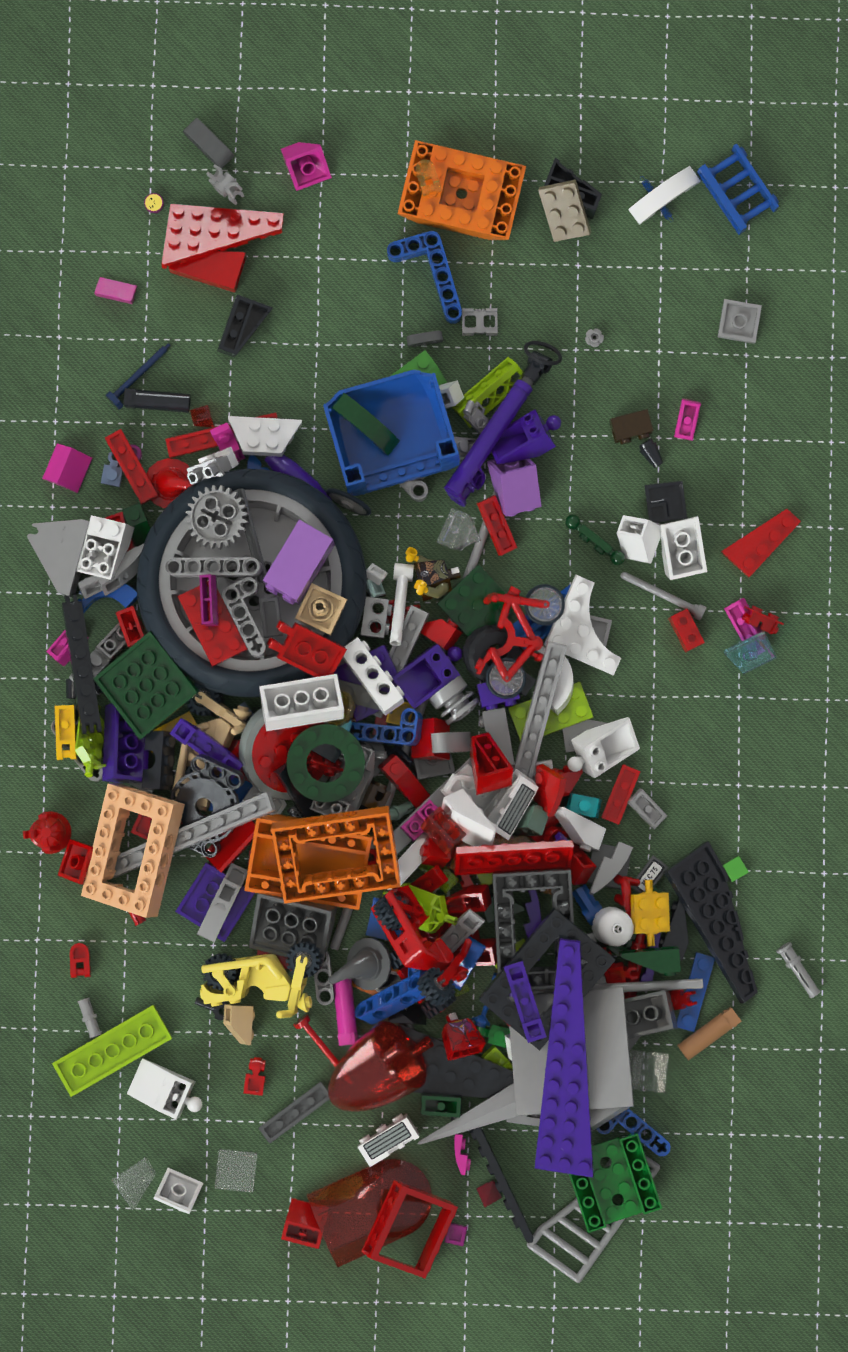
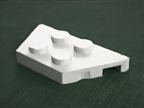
M228 416V422L234 431L243 455L282 457L287 445L292 442L298 428L302 426V420Z

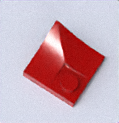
M540 764L536 768L535 783L539 788L534 796V801L545 810L548 817H552L561 803L566 778L544 764Z

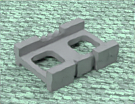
M462 308V336H474V333H486V336H497V308H486V310ZM465 316H475L476 326L473 328L465 327ZM484 316H494L495 326L484 327Z

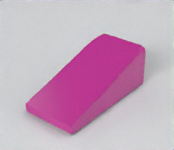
M682 398L674 437L693 441L701 402Z

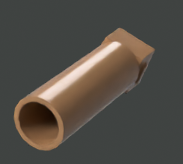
M729 1007L677 1046L689 1061L733 1027H736L741 1020L735 1011Z

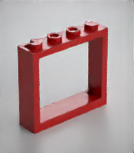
M394 1180L361 1252L372 1260L426 1279L458 1207L449 1200ZM406 1194L443 1207L415 1267L379 1254Z

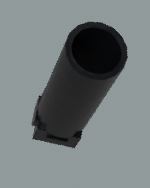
M125 388L123 405L131 409L139 408L189 413L191 394Z

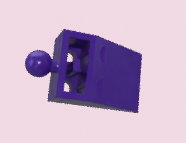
M534 409L511 423L492 450L496 463L500 465L539 457L556 447L549 430H558L561 426V419L556 415H552L547 418L545 423Z
M433 644L392 677L393 682L401 688L405 694L404 697L413 709L460 676L451 661H459L462 658V650L457 646H453L448 649L446 655L438 644ZM435 653L439 657L437 661L433 660V655ZM446 669L450 672L448 677L444 675Z

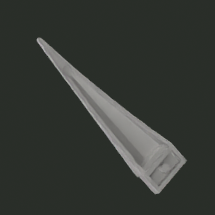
M514 1083L462 1114L460 1118L454 1119L426 1136L418 1144H424L516 1117Z

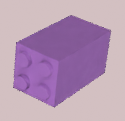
M298 520L263 579L266 590L274 595L280 593L283 595V600L291 605H294V603L300 605L311 583H313L334 548V540L305 522Z

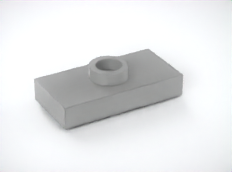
M639 789L627 802L652 829H656L667 817L664 811L643 789Z

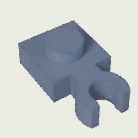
M110 452L108 455L110 465L104 464L101 484L120 487L123 471L119 467L117 460L112 459L113 453Z

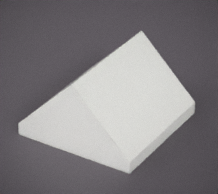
M167 1168L153 1199L190 1214L203 1183Z

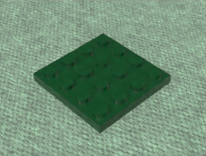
M151 631L93 678L140 740L199 693L196 686L167 654Z

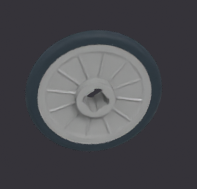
M334 488L326 490L327 496L341 507L363 516L371 514L370 507L355 496Z

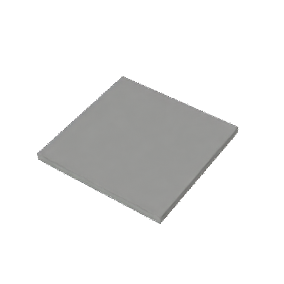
M624 988L590 990L584 997L590 1110L634 1107ZM554 994L533 995L539 1015H541L553 1003ZM509 1026L516 1116L541 1114L549 1040L539 1051Z

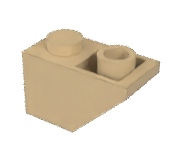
M225 1004L223 1024L240 1044L251 1045L254 1037L252 1023L255 1018L254 1006Z

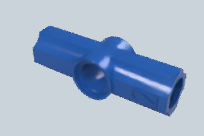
M584 884L575 889L572 895L582 909L581 912L589 925L593 926L595 914L603 908L594 899L593 895L589 894L590 890Z

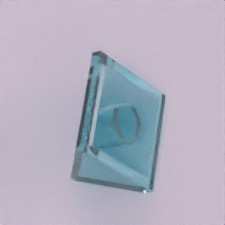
M764 631L724 650V654L743 674L777 658Z

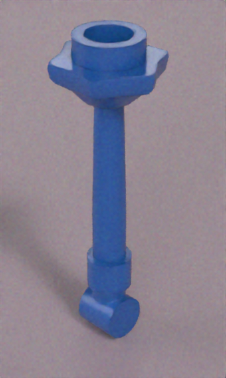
M494 972L492 980L497 976V973ZM484 1005L481 1015L472 1018L475 1021L474 1025L485 1028L486 1025L490 1026V1022L485 1017L488 1011L487 1006Z

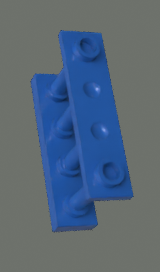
M735 144L731 150L733 155L713 168H708L704 164L698 169L697 174L738 235L746 230L747 221L769 207L774 213L779 207V201L766 188L746 158L747 153L743 147ZM738 160L744 170L723 184H718L715 179L716 174ZM749 176L754 186L733 200L728 199L725 194L726 190ZM760 192L765 201L746 214L739 215L736 211L737 205Z

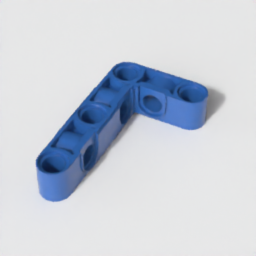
M408 968L407 978L360 1002L355 1009L356 1018L374 1025L426 998L420 994L422 991L418 990L419 985H417L419 977L428 970Z

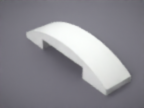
M688 166L653 189L628 210L640 225L684 192L686 193L700 183L701 180L693 169Z

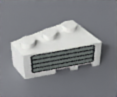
M517 769L513 772L512 786L501 788L483 810L485 817L494 824L496 833L507 840L510 839L539 788L532 779Z
M402 1113L392 1119L393 1123L386 1126V1124H383L376 1129V1134L371 1137L368 1134L359 1140L358 1149L370 1167L388 1157L397 1149L403 1148L411 1140L419 1138V1132L407 1114L404 1116Z

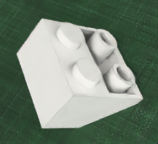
M623 515L617 536L625 558L651 564L661 538L660 525L647 519Z

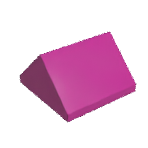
M56 444L42 479L78 493L92 457L71 447Z

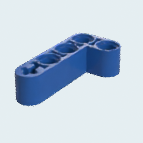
M407 708L401 714L400 726L352 722L350 733L355 729L362 731V734H353L359 742L412 747L420 742L423 716L419 711ZM414 713L415 720L410 723L409 715ZM375 729V737L370 738V731ZM393 730L395 736L389 740L388 733ZM412 732L413 739L410 742H408L406 740V736L408 733Z
M629 1108L609 1120V1125L606 1129L597 1128L599 1133L607 1134L619 1123L631 1134L638 1133L640 1141L656 1155L666 1156L670 1152V1143ZM628 1117H634L636 1119V1123L634 1126L630 1127L626 1125V1120ZM645 1129L651 1131L648 1139L641 1138V1132ZM654 1139L660 1144L664 1142L665 1149L658 1150L657 1145L653 1142Z

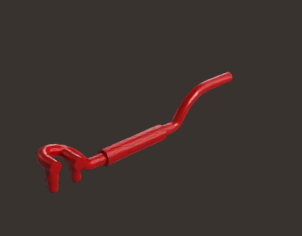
M618 874L613 878V881L621 886V894H616L614 901L623 906L631 918V886H639L640 880ZM636 934L635 941H632L631 950L646 948V934ZM637 964V970H632V972L639 971V978L630 979L628 977L626 982H639L642 970L641 965ZM624 992L625 999L636 997L637 992Z

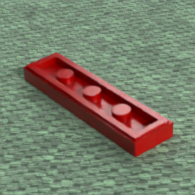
M122 429L105 437L108 446L141 505L158 497L155 488Z

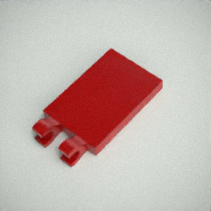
M280 620L276 628L287 634V638L283 644L271 637L267 642L269 648L278 652L276 656L278 659L314 677L333 675L347 651L346 647L296 622L291 627Z

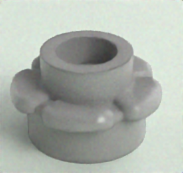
M596 328L588 330L585 337L586 343L592 347H598L604 340L602 332Z

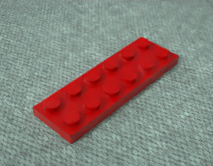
M573 840L456 847L454 873L455 875L571 868L574 849Z

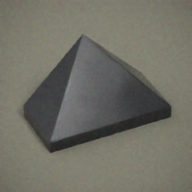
M411 1005L407 1009H403L388 1017V1023L426 1025L427 1016L420 1008L421 1005Z

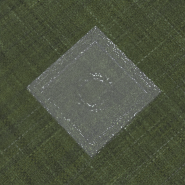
M219 1149L215 1189L253 1193L258 1153Z

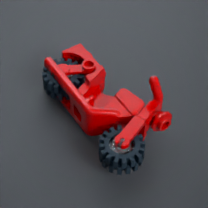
M409 885L390 889L388 893L371 907V911L402 964L408 968L428 970L419 977L417 985H419L418 990L422 991L420 994L426 997V1001L430 1000V1004L433 1005L435 1003V1006H441L455 994V986L452 985L453 981L457 980V982H460L467 978L469 970L459 965L466 958L472 940L469 938L465 939L461 951L455 957L441 938H437L434 942L427 941L426 937L423 938L420 935L418 928L429 916H426L423 907L417 901ZM395 930H404L399 937L395 933Z

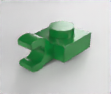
M493 1024L490 1030L477 1027L482 1036L488 1037L487 1044L506 1048L505 1035L510 1034V1029Z

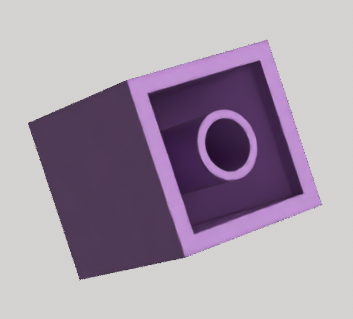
M495 459L487 461L495 495L505 516H515L520 512L533 511L535 508L542 507L537 468L531 459L500 465L496 463Z

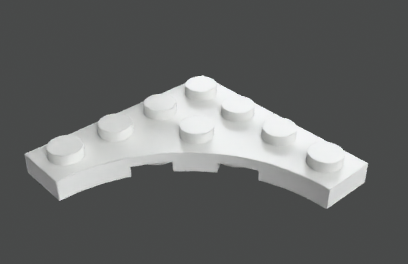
M575 575L564 599V612L560 619L553 623L544 645H547V641L566 645L565 655L614 675L621 657L613 654L601 643L595 634L590 620L589 603L594 582Z

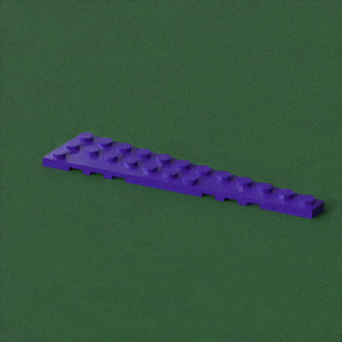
M561 938L535 1169L593 1177L581 943L577 940Z

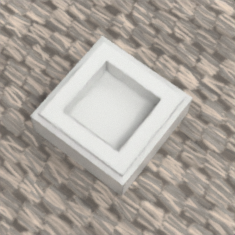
M373 563L366 570L367 578L377 585H380L388 575L386 571Z

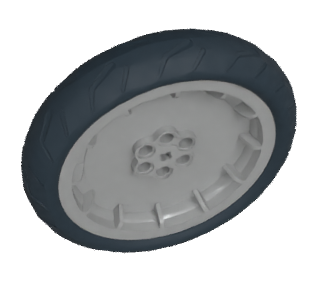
M239 469L225 472V475L222 477L216 476L204 479L190 486L176 497L159 515L146 537L140 555L137 571V597L147 632L151 631L167 654L190 680L202 687L222 694L238 697H261L259 686L314 678V676L276 657L278 652L268 647L267 642L270 637H263L260 603L257 606H251L249 604L251 598L244 602L266 644L267 651L265 655L256 658L251 655L249 650H246L212 667L178 598L179 595L199 586V577H173L166 572L165 563L170 558L251 557L245 531H240L242 538L235 537L236 544L229 541L230 547H226L223 543L222 549H219L217 544L212 549L210 548V543L205 547L203 546V540L196 542L198 535L195 537L191 536L194 530L187 529L191 522L185 521V519L190 518L186 511H191L192 509L188 506V503L194 504L195 501L192 497L199 498L198 491L205 493V487L212 491V485H215L218 490L220 485H222L225 491L228 487L231 488V494L235 490L243 488L265 566H272L298 520H301L332 538L335 543L313 584L347 599V603L332 634L329 635L295 619L303 600L300 605L297 603L291 605L283 600V595L280 593L277 595L266 594L264 591L265 583H259L257 577H252L256 580L259 587L257 594L253 597L261 599L279 596L281 619L284 623L293 627L296 622L342 646H346L351 641L359 625L365 605L367 584L362 548L350 522L332 500L321 491L299 478L281 472L264 469ZM215 499L209 502L210 509L216 507ZM229 507L226 510V515L231 517L234 509ZM205 509L202 510L204 514L214 517L216 520H220L229 525L233 524L231 521L222 518L219 515L211 513ZM207 517L201 520L202 527L208 525ZM221 525L218 528V533L223 535L226 527ZM178 563L172 565L171 571L173 573L179 570ZM198 563L191 565V572L198 570ZM237 563L230 564V572L237 570ZM211 564L210 571H217L218 564ZM254 565L253 567L248 568L249 572L255 571ZM217 577V588L221 596L224 588L246 577H238L236 580H230L229 577ZM246 583L244 590L250 592L254 589L255 585L249 587V584ZM233 591L227 593L226 597L228 600H234L231 597ZM237 609L235 616L237 618L244 617L245 609ZM246 626L244 628L245 635L253 634L254 627ZM283 633V636L271 638L283 644L288 635ZM255 639L247 641L248 643L250 641L253 642L255 648L252 651L261 652L260 648L263 646H259Z

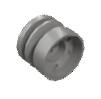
M461 675L428 699L435 709H439L442 706L446 708L441 714L442 718L449 713L451 714V717L445 721L447 725L460 721L473 711L477 703L480 702L478 698L471 702L468 700L474 694L473 691L464 695L462 691L468 684Z

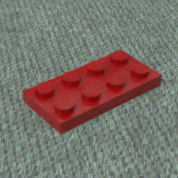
M207 581L208 598H209V581ZM199 585L179 595L178 598L213 667L248 649L218 588L219 626L202 625ZM208 603L209 621H211V619H210V603Z

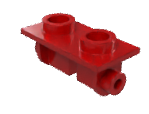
M752 605V608L744 606V608L748 609V612L742 616V620L746 624L757 628L761 621L759 629L771 635L778 632V623L784 625V623L778 621L779 617L768 613L766 616L762 614L763 610Z
M312 750L307 757L306 765L309 771H319L328 777H333L343 772V769L339 768L341 765L339 760L336 763L324 757L322 760V756Z

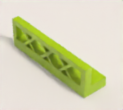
M507 357L463 395L464 398L456 406L452 407L453 410L471 428L472 426L463 418L465 415L463 411L467 402L471 400L482 405L484 399L490 398L489 404L483 407L485 409L484 415H486L504 400L515 382H510L511 376L517 372L520 376L518 379H522V370L516 362ZM504 386V391L501 394H496L497 388Z

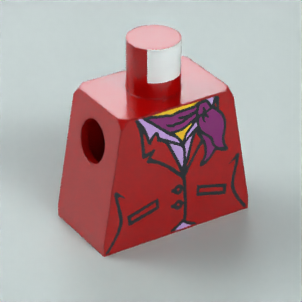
M456 1013L447 1015L446 1020L448 1023L444 1025L442 1030V1039L448 1061L481 1053L486 1042L472 1020L469 1018L459 1020Z

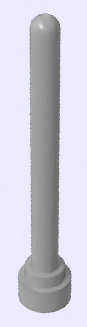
M622 572L620 575L622 579L683 609L688 608L691 615L694 616L693 618L699 621L707 608L701 604L693 605L627 572Z

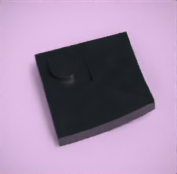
M683 481L644 485L650 521L658 523L687 519Z

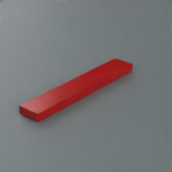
M277 413L257 417L278 419ZM216 427L165 439L169 458L218 447L210 430Z

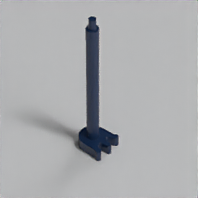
M168 343L166 346H162L114 393L109 391L105 396L120 410L123 404L118 398L125 392V388L128 389L168 351L167 349L171 345Z

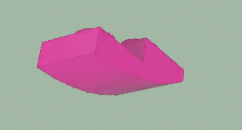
M429 799L400 828L414 842L439 818L441 810Z
M458 1133L454 1136L455 1157L461 1175H465L466 1170H470L471 1159H467V1153H461V1150H465L466 1138H463V1133Z

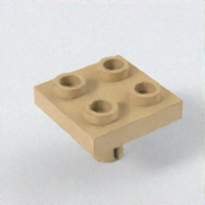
M311 583L295 619L331 635L347 603V599Z

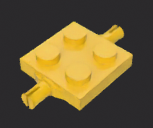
M645 880V892L631 894L633 934H646L647 946H655L654 934L670 931L669 893L653 891V880Z

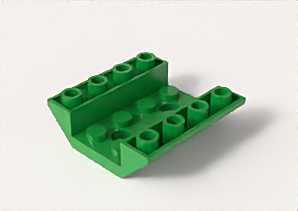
M638 1133L616 1137L592 1145L593 1177L569 1174L588 1233L607 1227L606 1224L640 1213L645 1215L662 1209ZM609 1157L611 1164L608 1167H602L600 1165L601 1158ZM616 1194L623 1196V1202L619 1205L612 1202V1198Z

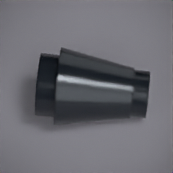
M651 438L639 445V452L653 468L663 463L656 441L653 442Z

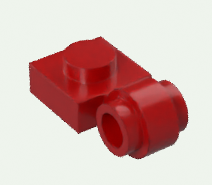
M260 1057L250 1058L249 1070H252L253 1074L246 1073L243 1093L263 1096L266 1076L259 1075V1073L265 1071L266 1060H262Z

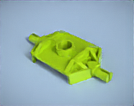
M101 716L102 732H97L96 725H93L94 733H89V727L86 726L87 732L82 734L80 720L78 721L75 752L86 767L84 775L88 778L93 776V769L106 767V764H101L104 742V721Z
M409 882L402 884V886L409 885L417 901L423 907L426 916H429L418 929L431 934L436 933L444 922L454 926L457 924L458 918L448 915L444 895L433 894L412 886Z

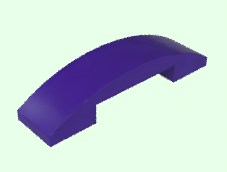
M183 718L178 721L170 732V735L184 745L187 744L199 754L207 755L236 770H240L243 766L242 762L228 749ZM231 775V780H233L236 775Z
M523 961L504 966L527 1042L530 1043L546 1038L547 1036Z

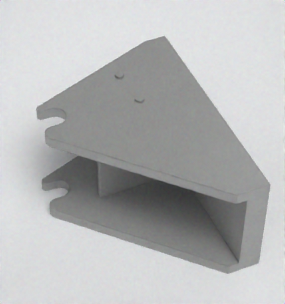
M78 519L33 523L32 526L37 528L38 533L35 535L28 534L29 542L57 592L62 594V596L66 595L72 599V594H76L81 572H77L76 569L89 521Z

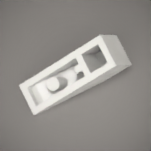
M558 807L555 817L571 840H573V843L579 845V848L586 852L599 850L606 828L565 807Z

